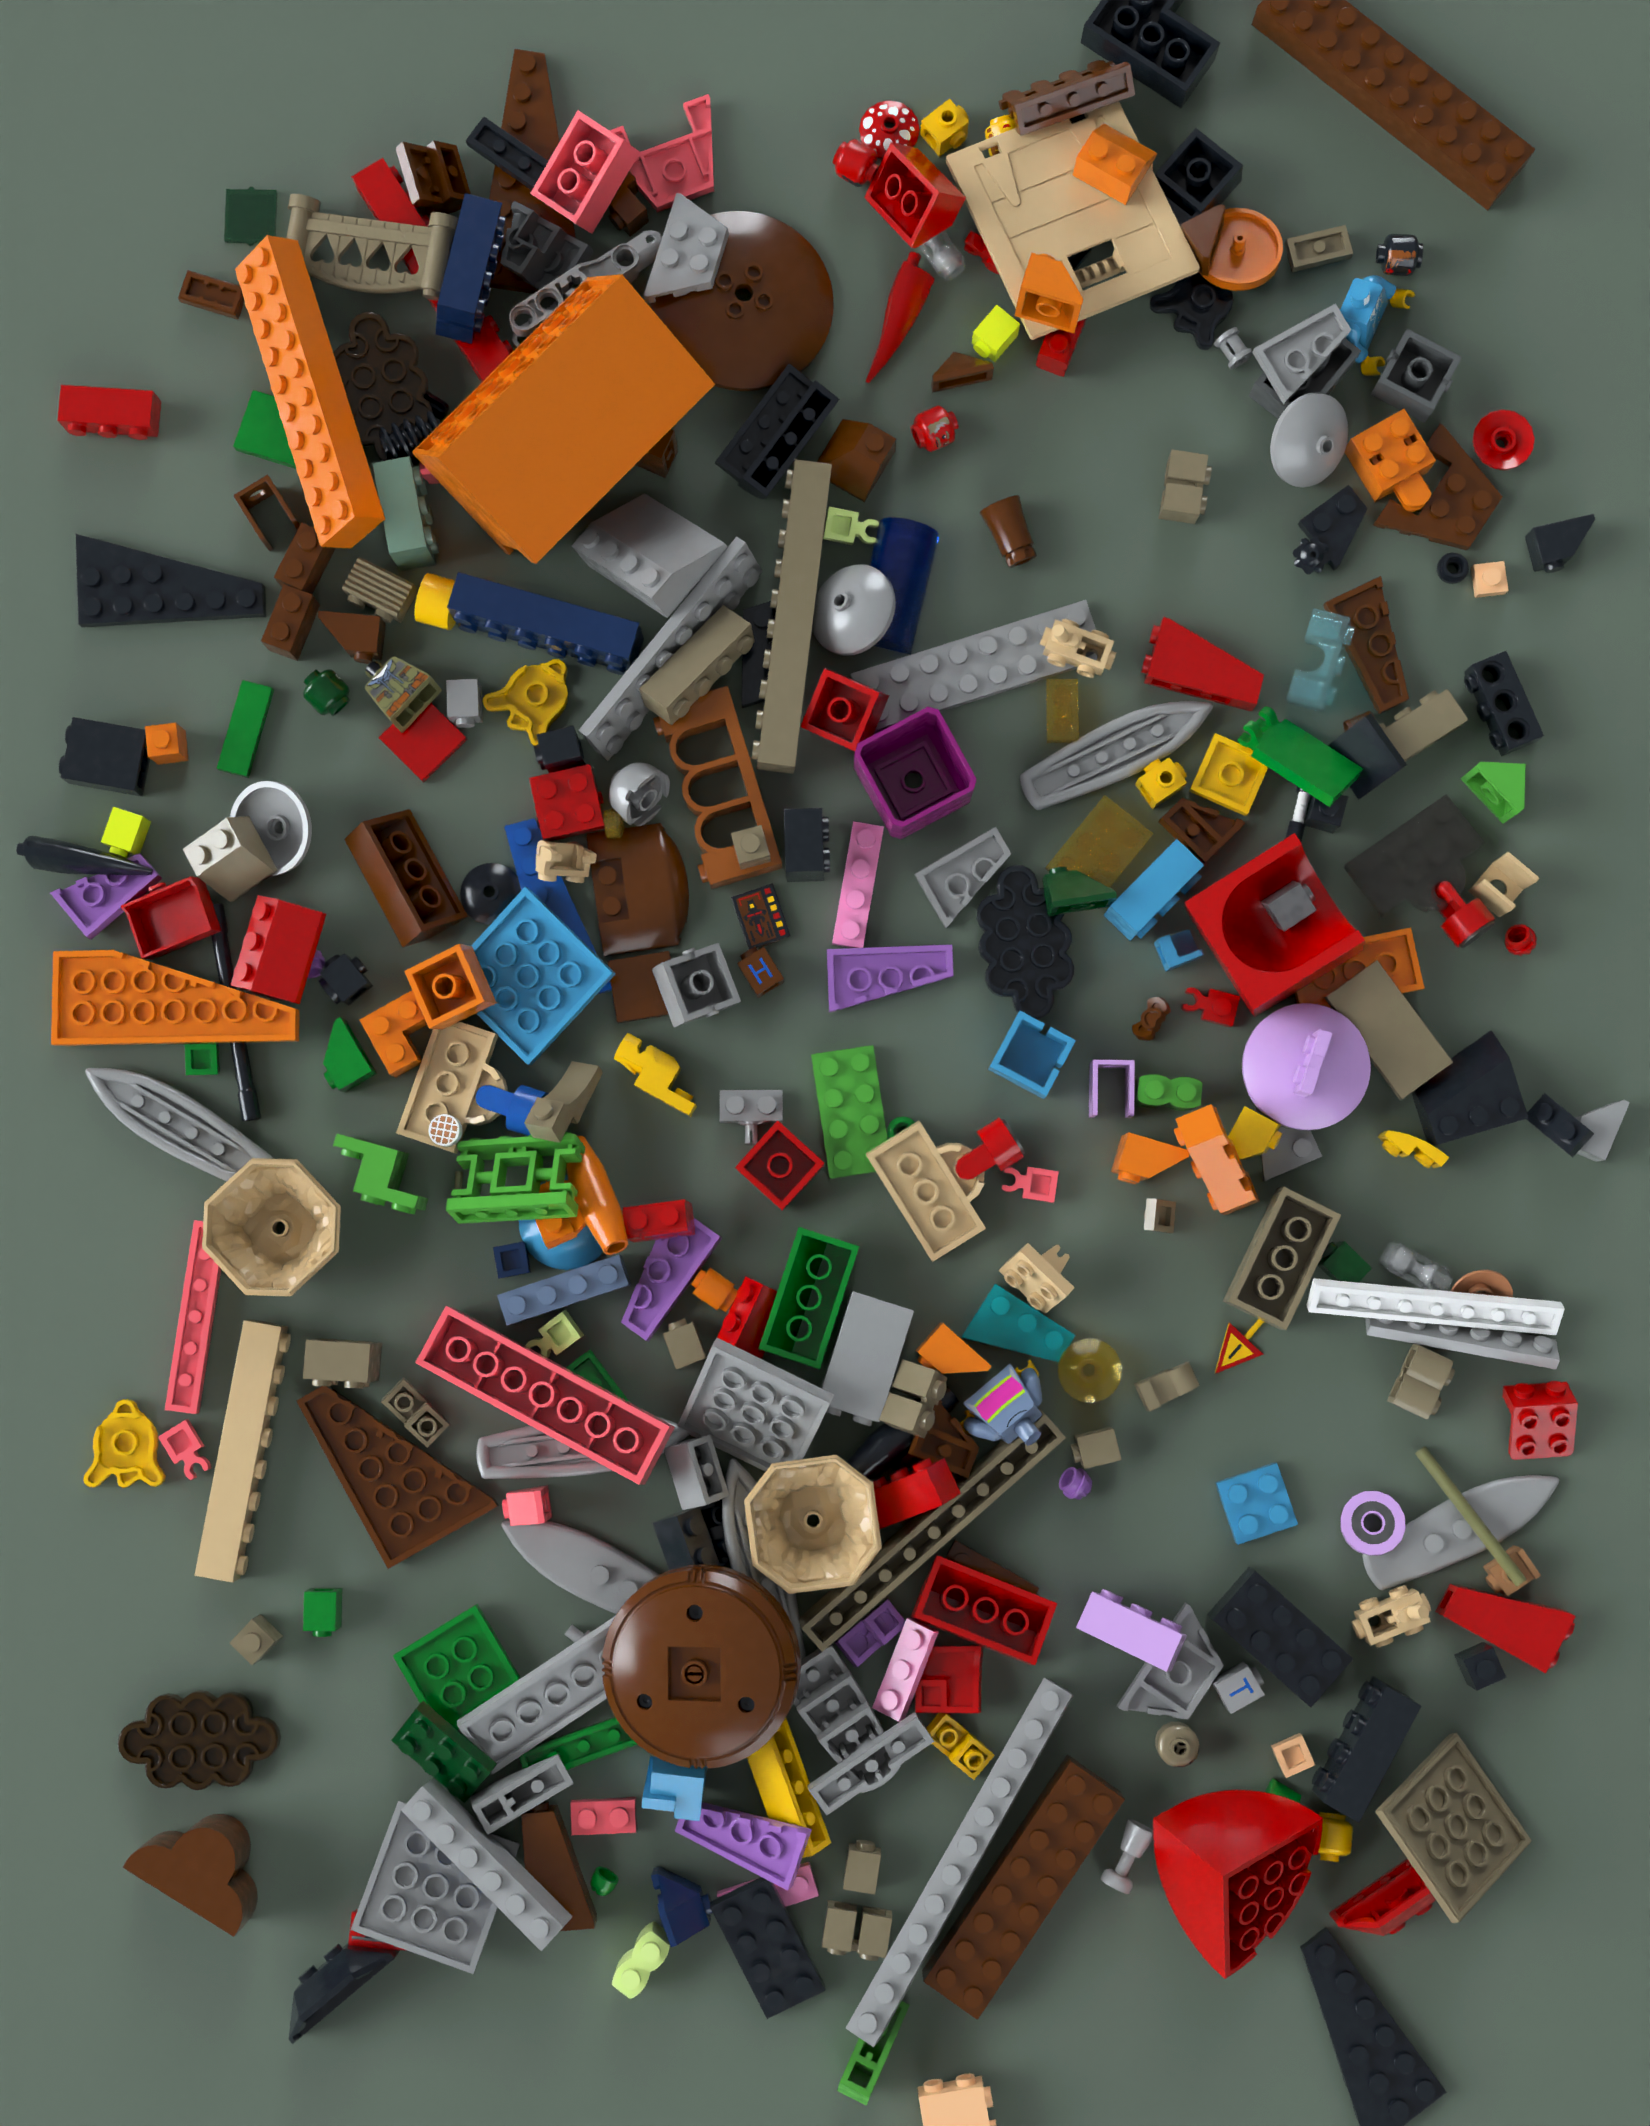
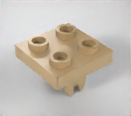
M1027 1243L998 1271L1004 1275L1005 1281L1010 1286L1017 1288L1027 1297L1028 1303L1033 1308L1045 1314L1066 1298L1075 1288L1061 1275L1070 1256L1069 1254H1064L1062 1257H1058L1059 1245H1055L1040 1255Z

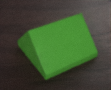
M1479 762L1460 778L1502 824L1520 813L1525 807L1526 764Z

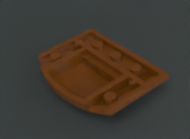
M661 823L587 834L588 849L597 855L596 862L590 865L604 957L679 946L681 941L679 936L685 923H687L689 911L688 879L680 852L675 842L664 831L666 829Z

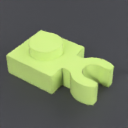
M829 506L826 512L823 539L852 545L855 537H859L865 544H874L876 538L869 537L865 529L866 527L877 528L879 522L874 519L858 522L859 512Z
M564 1310L538 1329L543 1338H535L525 1346L528 1348L538 1346L541 1349V1355L548 1358L551 1349L557 1356L582 1338L584 1334L567 1310Z

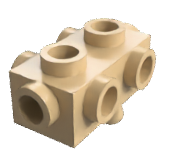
M1055 619L1052 629L1045 628L1039 645L1045 646L1043 655L1048 656L1047 661L1050 664L1058 667H1065L1066 663L1078 667L1076 670L1078 674L1088 678H1094L1095 674L1101 676L1104 669H1111L1116 652L1111 651L1114 641L1110 640L1106 633L1098 630H1092L1091 632L1079 628L1080 625L1068 619H1062V621ZM1094 652L1097 655V660L1086 657V654Z
M1403 1585L1388 1592L1390 1597L1379 1602L1377 1597L1360 1602V1609L1354 1611L1356 1620L1351 1621L1356 1636L1359 1640L1364 1638L1365 1642L1369 1645L1375 1644L1376 1647H1382L1394 1641L1393 1637L1404 1632L1405 1635H1412L1424 1629L1423 1625L1431 1622L1429 1618L1431 1607L1425 1594H1419V1591L1413 1588L1408 1590L1407 1586ZM1377 1615L1379 1617L1378 1625L1370 1626L1369 1619Z

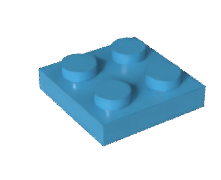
M1276 1462L1215 1482L1237 1545L1298 1525Z

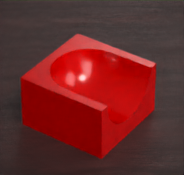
M1295 833L1184 902L1188 916L1254 1018L1363 951L1365 939L1360 931L1356 930L1348 922L1326 891ZM1291 881H1296L1301 886L1306 884L1315 896L1316 900L1312 903L1316 911L1286 931L1277 928L1261 901Z

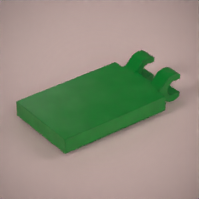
M253 390L233 447L236 451L296 469L275 397Z
M1265 706L1258 713L1266 721L1261 718L1256 722L1250 720L1243 727L1248 733L1244 732L1237 740L1242 746L1254 750L1251 755L1253 758L1329 807L1358 779L1363 770L1362 767L1286 718L1279 722L1275 711L1268 706Z

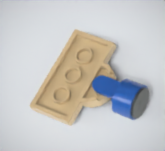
M458 1022L443 1030H432L396 1133L457 1154V1143L450 1147H444L435 1144L431 1140L429 1125L436 1116L447 1114L457 1118L463 1129L459 1140L462 1141L467 1124L480 1126L492 1122L500 1115L506 1116V1128L508 1130L528 1136L530 1132L524 1122L537 1097L544 1098L549 1093L526 1085H520L515 1093L508 1092L504 1077L497 1069L489 1065L498 1035L463 1022Z

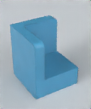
M1185 930L1172 936L1169 934L1154 942L1165 972L1200 959L1204 955L1202 949H1197L1190 930Z

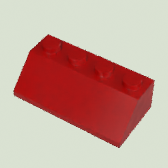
M936 1555L920 1590L911 1618L1026 1664L1036 1665L1057 1603Z

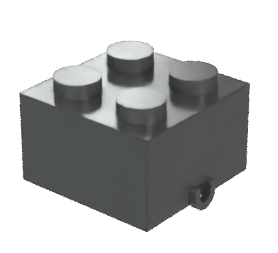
M1406 329L1395 350L1392 349L1386 359L1388 363L1370 395L1399 410L1405 409L1408 415L1425 423L1435 409L1443 392H1447L1453 382L1451 377L1462 357Z

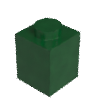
M1345 1241L1338 1242L1337 1244L1334 1242L1329 1243L1322 1255V1259L1318 1263V1266L1332 1280L1359 1283L1372 1269Z

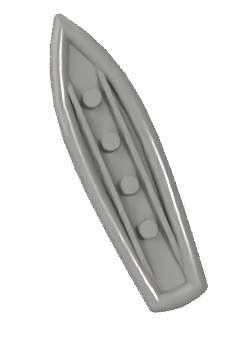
M1197 701L1168 702L1148 706L1114 719L1080 737L1020 775L1023 793L1036 810H1042L1143 771L1154 760L1159 758L1161 761L1190 739L1212 710L1213 704Z
M87 1068L85 1070L99 1098L120 1122L157 1148L200 1170L228 1181L252 1158L273 1159L270 1154L221 1117L193 1098L164 1082L147 1075L122 1069Z
M660 1418L675 1427L664 1448L677 1444L690 1435L689 1431L678 1427L677 1423ZM532 1426L479 1438L477 1444L476 1460L481 1477L484 1479L569 1477L612 1471Z
M732 1458L729 1461L725 1476L729 1496L722 1499V1524L731 1569L754 1579L766 1588L781 1604L794 1627L802 1660L806 1657L803 1633L798 1620L800 1615L796 1593L788 1594L752 1566L744 1500L757 1482L736 1459Z
M1514 1476L1476 1486L1463 1492L1462 1495L1497 1541L1501 1542L1521 1529L1540 1511L1551 1497L1560 1480L1554 1476ZM1449 1499L1406 1524L1402 1540L1392 1551L1381 1556L1362 1554V1558L1371 1581L1379 1590H1386L1458 1563L1487 1548Z
M510 1520L501 1523L503 1530L514 1547L540 1574L575 1596L615 1614L645 1583L659 1575L614 1546L586 1532L566 1525L548 1521L542 1524L510 1526Z

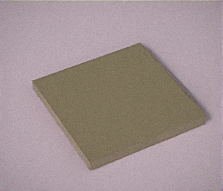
M1457 1732L1449 1734L1375 1811L1452 1923H1458L1466 1916L1532 1842Z

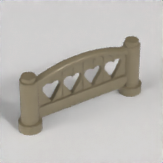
M290 194L288 209L291 210L286 238L298 240L310 276L339 288L363 293L389 294L420 289L423 291L422 296L424 298L438 301L459 218L446 213L432 212L429 225L425 227L319 213L321 204L319 200L302 194ZM328 237L334 252L333 261L325 263L321 259L315 262L313 260L314 252ZM356 240L362 256L361 265L358 267H353L351 263L342 265L341 257ZM384 244L391 262L389 269L386 271H382L379 267L370 269V259ZM412 248L419 265L418 272L413 275L409 274L408 271L398 273V263Z

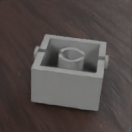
M719 943L699 950H695V948L688 949L682 952V956L667 960L652 968L674 1028L705 1016L708 1018L716 1015L719 1011L741 1002Z

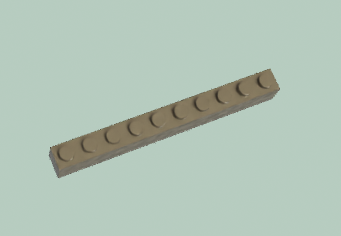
M795 459L794 470L787 469L785 488L791 489L790 500H783L781 518L787 519L786 530L780 529L778 548H784L783 559H776L774 578H780L779 590L772 589L770 608H776L775 620L769 619L766 638H773L771 650L765 649L763 668H768L769 672L768 680L761 679L759 698L765 699L764 710H757L755 729H761L760 741L754 740L751 758L758 760L757 769L790 774H794L832 464Z
M1040 1408L1042 1416L1033 1424L1039 1429L1041 1436L1034 1444L1027 1446L1019 1436L1009 1444L1001 1440L972 1466L968 1478L960 1476L956 1480V1484L961 1492L960 1495L942 1506L914 1516L882 1545V1549L855 1585L832 1588L799 1617L801 1629L821 1652L828 1648L1066 1439Z

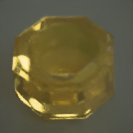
M606 809L604 811L606 837L608 839L622 838L625 830L624 820L614 809Z

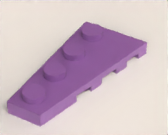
M952 944L827 949L829 1013L953 977Z
M695 1218V1235L680 1236L678 1234L674 1238L656 1240L650 1256L647 1257L643 1266V1273L639 1283L635 1286L621 1323L645 1341H650L722 1239V1237Z
M704 1802L702 1804L700 1821L679 1819L675 1832L787 1891L793 1886L812 1831L810 1828Z

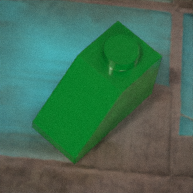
M341 1017L337 1018L334 1021L323 1061L327 1069L323 1074L332 1089L338 1088L339 1091L345 1093L376 1075L377 1072L347 1020Z

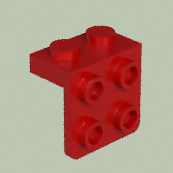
M1550 1381L1548 1383L1536 1384L1518 1383L1516 1385L1503 1386V1398L1511 1413L1508 1453L1513 1460L1570 1456L1574 1452L1578 1402L1567 1381Z

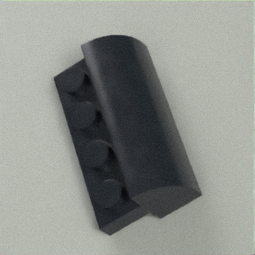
M788 364L717 458L715 464L738 481V486L755 497L766 499L840 399L816 380L812 382L792 365Z

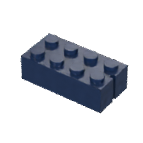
M467 193L464 195L437 303L436 335L472 344L474 334H481L484 308L489 302L491 280L495 277L498 263L497 256L498 252H501L504 240L503 232L506 217L501 216V202Z

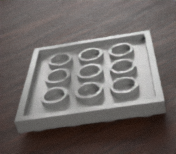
M716 1338L677 1426L687 1430L694 1437L711 1434L714 1447L766 1472L772 1463L804 1458L834 1394Z
M399 1800L350 1930L474 1974L498 1907L401 1811L407 1803ZM490 1833L516 1858L520 1843Z

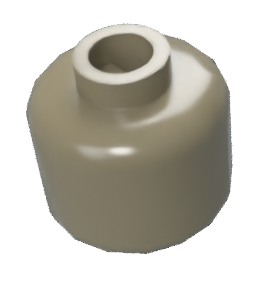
M1171 1721L1164 1724L1157 1731L1155 1748L1161 1759L1168 1765L1185 1767L1197 1758L1199 1740L1195 1732L1187 1724L1180 1721Z

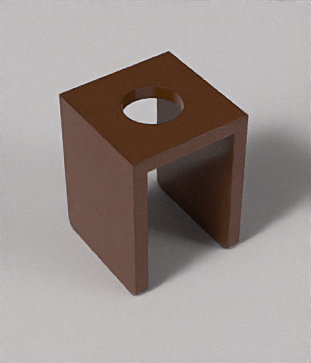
M267 474L233 496L260 540L271 551L273 547L251 514L250 508L275 494L297 530L300 524ZM262 490L257 495L250 497L256 491Z

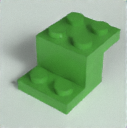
M336 1134L333 1146L342 1148L341 1155L362 1160L353 1192L362 1194L360 1200L385 1206L386 1201L392 1202L391 1209L415 1214L416 1209H426L429 1198L399 1190L409 1156L408 1153Z

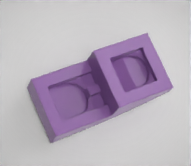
M886 1599L835 1641V1643L854 1667H858L877 1649L897 1635L903 1629L905 1620L892 1603Z

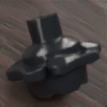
M1316 536L1312 537L1310 541L1307 538L1301 539L1300 545L1293 551V556L1297 558L1294 561V565L1302 568L1307 575L1311 574L1313 570L1317 573L1322 572L1324 564L1331 559L1327 553L1329 545L1321 543Z

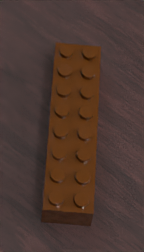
M1067 1754L923 1968V1982L978 2020L1125 1799L1122 1793Z

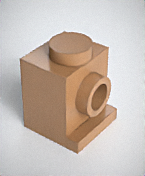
M1515 1545L1506 1550V1552L1527 1579L1516 1587L1512 1580L1508 1579L1507 1574L1495 1558L1483 1566L1488 1574L1485 1580L1496 1594L1500 1592L1507 1597L1531 1580L1541 1576L1523 1548Z

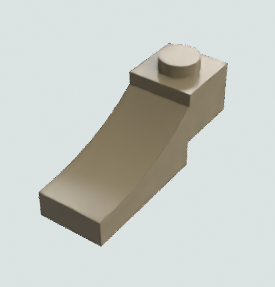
M572 1061L555 1088L546 1097H537L524 1122L533 1138L560 1143L569 1124H578L603 1074L599 1066Z

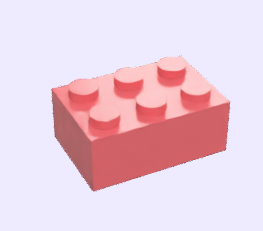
M578 110L530 194L593 234L640 151Z

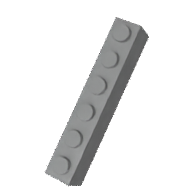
M435 1778L424 1784L401 1809L540 1951L550 1943L573 1917L491 1834L487 1835L483 1826Z

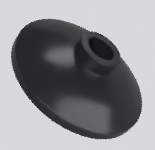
M485 863L472 869L464 878L460 890L461 903L467 914L475 921L491 925L521 892V887L517 875L510 868L498 863ZM494 887L495 895L486 897L484 894L486 888Z

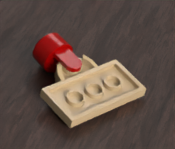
M998 1117L976 1131L983 1144L973 1150L960 1143H945L936 1147L921 1122L917 1121L866 1153L870 1163L932 1262L986 1229L970 1203L980 1194L985 1184V1171L997 1165L1002 1172L1024 1158L1023 1154H1025V1151L1004 1118L1000 1119Z

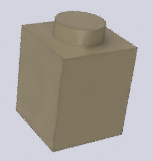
M762 825L731 833L740 870L771 862Z
M684 1318L668 1324L669 1331L663 1333L676 1369L707 1358L695 1322L687 1324Z
M1112 1427L1074 1435L1075 1443L1070 1444L1074 1462H1080L1083 1469L1122 1460L1115 1431Z
M260 1614L251 1619L229 1643L251 1665H254L277 1644L283 1635Z
M856 1840V1844L849 1843L843 1878L844 1890L875 1895L881 1860V1848L875 1847L874 1842Z

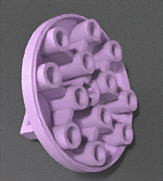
M1294 1004L1271 1013L1253 1030L1243 1052L1242 1075L1245 1088L1251 1100L1266 1117L1291 1129L1317 1130L1343 1120L1361 1102L1370 1080V1056L1367 1045L1359 1030L1341 1013L1318 1004Z

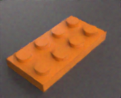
M1411 927L1363 937L1365 939L1363 951L1295 992L1297 1004L1311 1003L1331 1008L1325 997L1376 960H1378L1402 994L1425 989Z

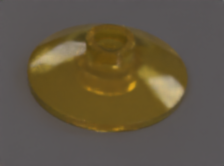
M1087 1338L1072 1343L1062 1353L1058 1364V1377L1062 1387L1071 1397L1082 1402L1093 1403L1106 1399L1117 1389L1122 1376V1366L1117 1353L1110 1345L1098 1339ZM1086 1364H1091L1094 1367V1373L1091 1376H1086L1083 1373V1367Z

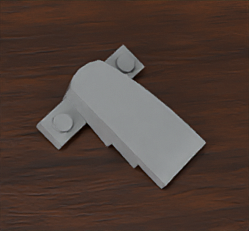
M832 1644L823 1652L818 1648L801 1660L800 1682L794 1705L801 1717L816 1734L820 1744L837 1762L835 1767L807 1785L810 1793L827 1816L860 1792H868L884 1785L896 1774L902 1763L929 1746L934 1740L915 1712L884 1732L867 1698Z

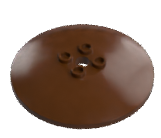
M727 211L711 214L713 218L726 226L729 232L713 288L699 292L691 291L679 297H674L673 293L655 297L656 302L650 303V307L715 383L714 386L735 391H756L771 388L788 364L801 373L812 363L822 349L830 330L834 309L833 291L829 274L813 246L800 233L782 221L749 211ZM738 289H747L751 293L752 298L749 301H740L736 297L735 292Z

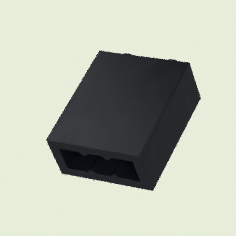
M73 717L71 725L67 727L65 732L67 748L65 756L63 755L59 762L60 778L73 785L143 797L150 758L147 754L145 730Z

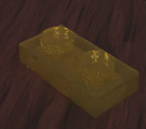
M1078 679L1046 680L1047 743H1072L1079 740Z

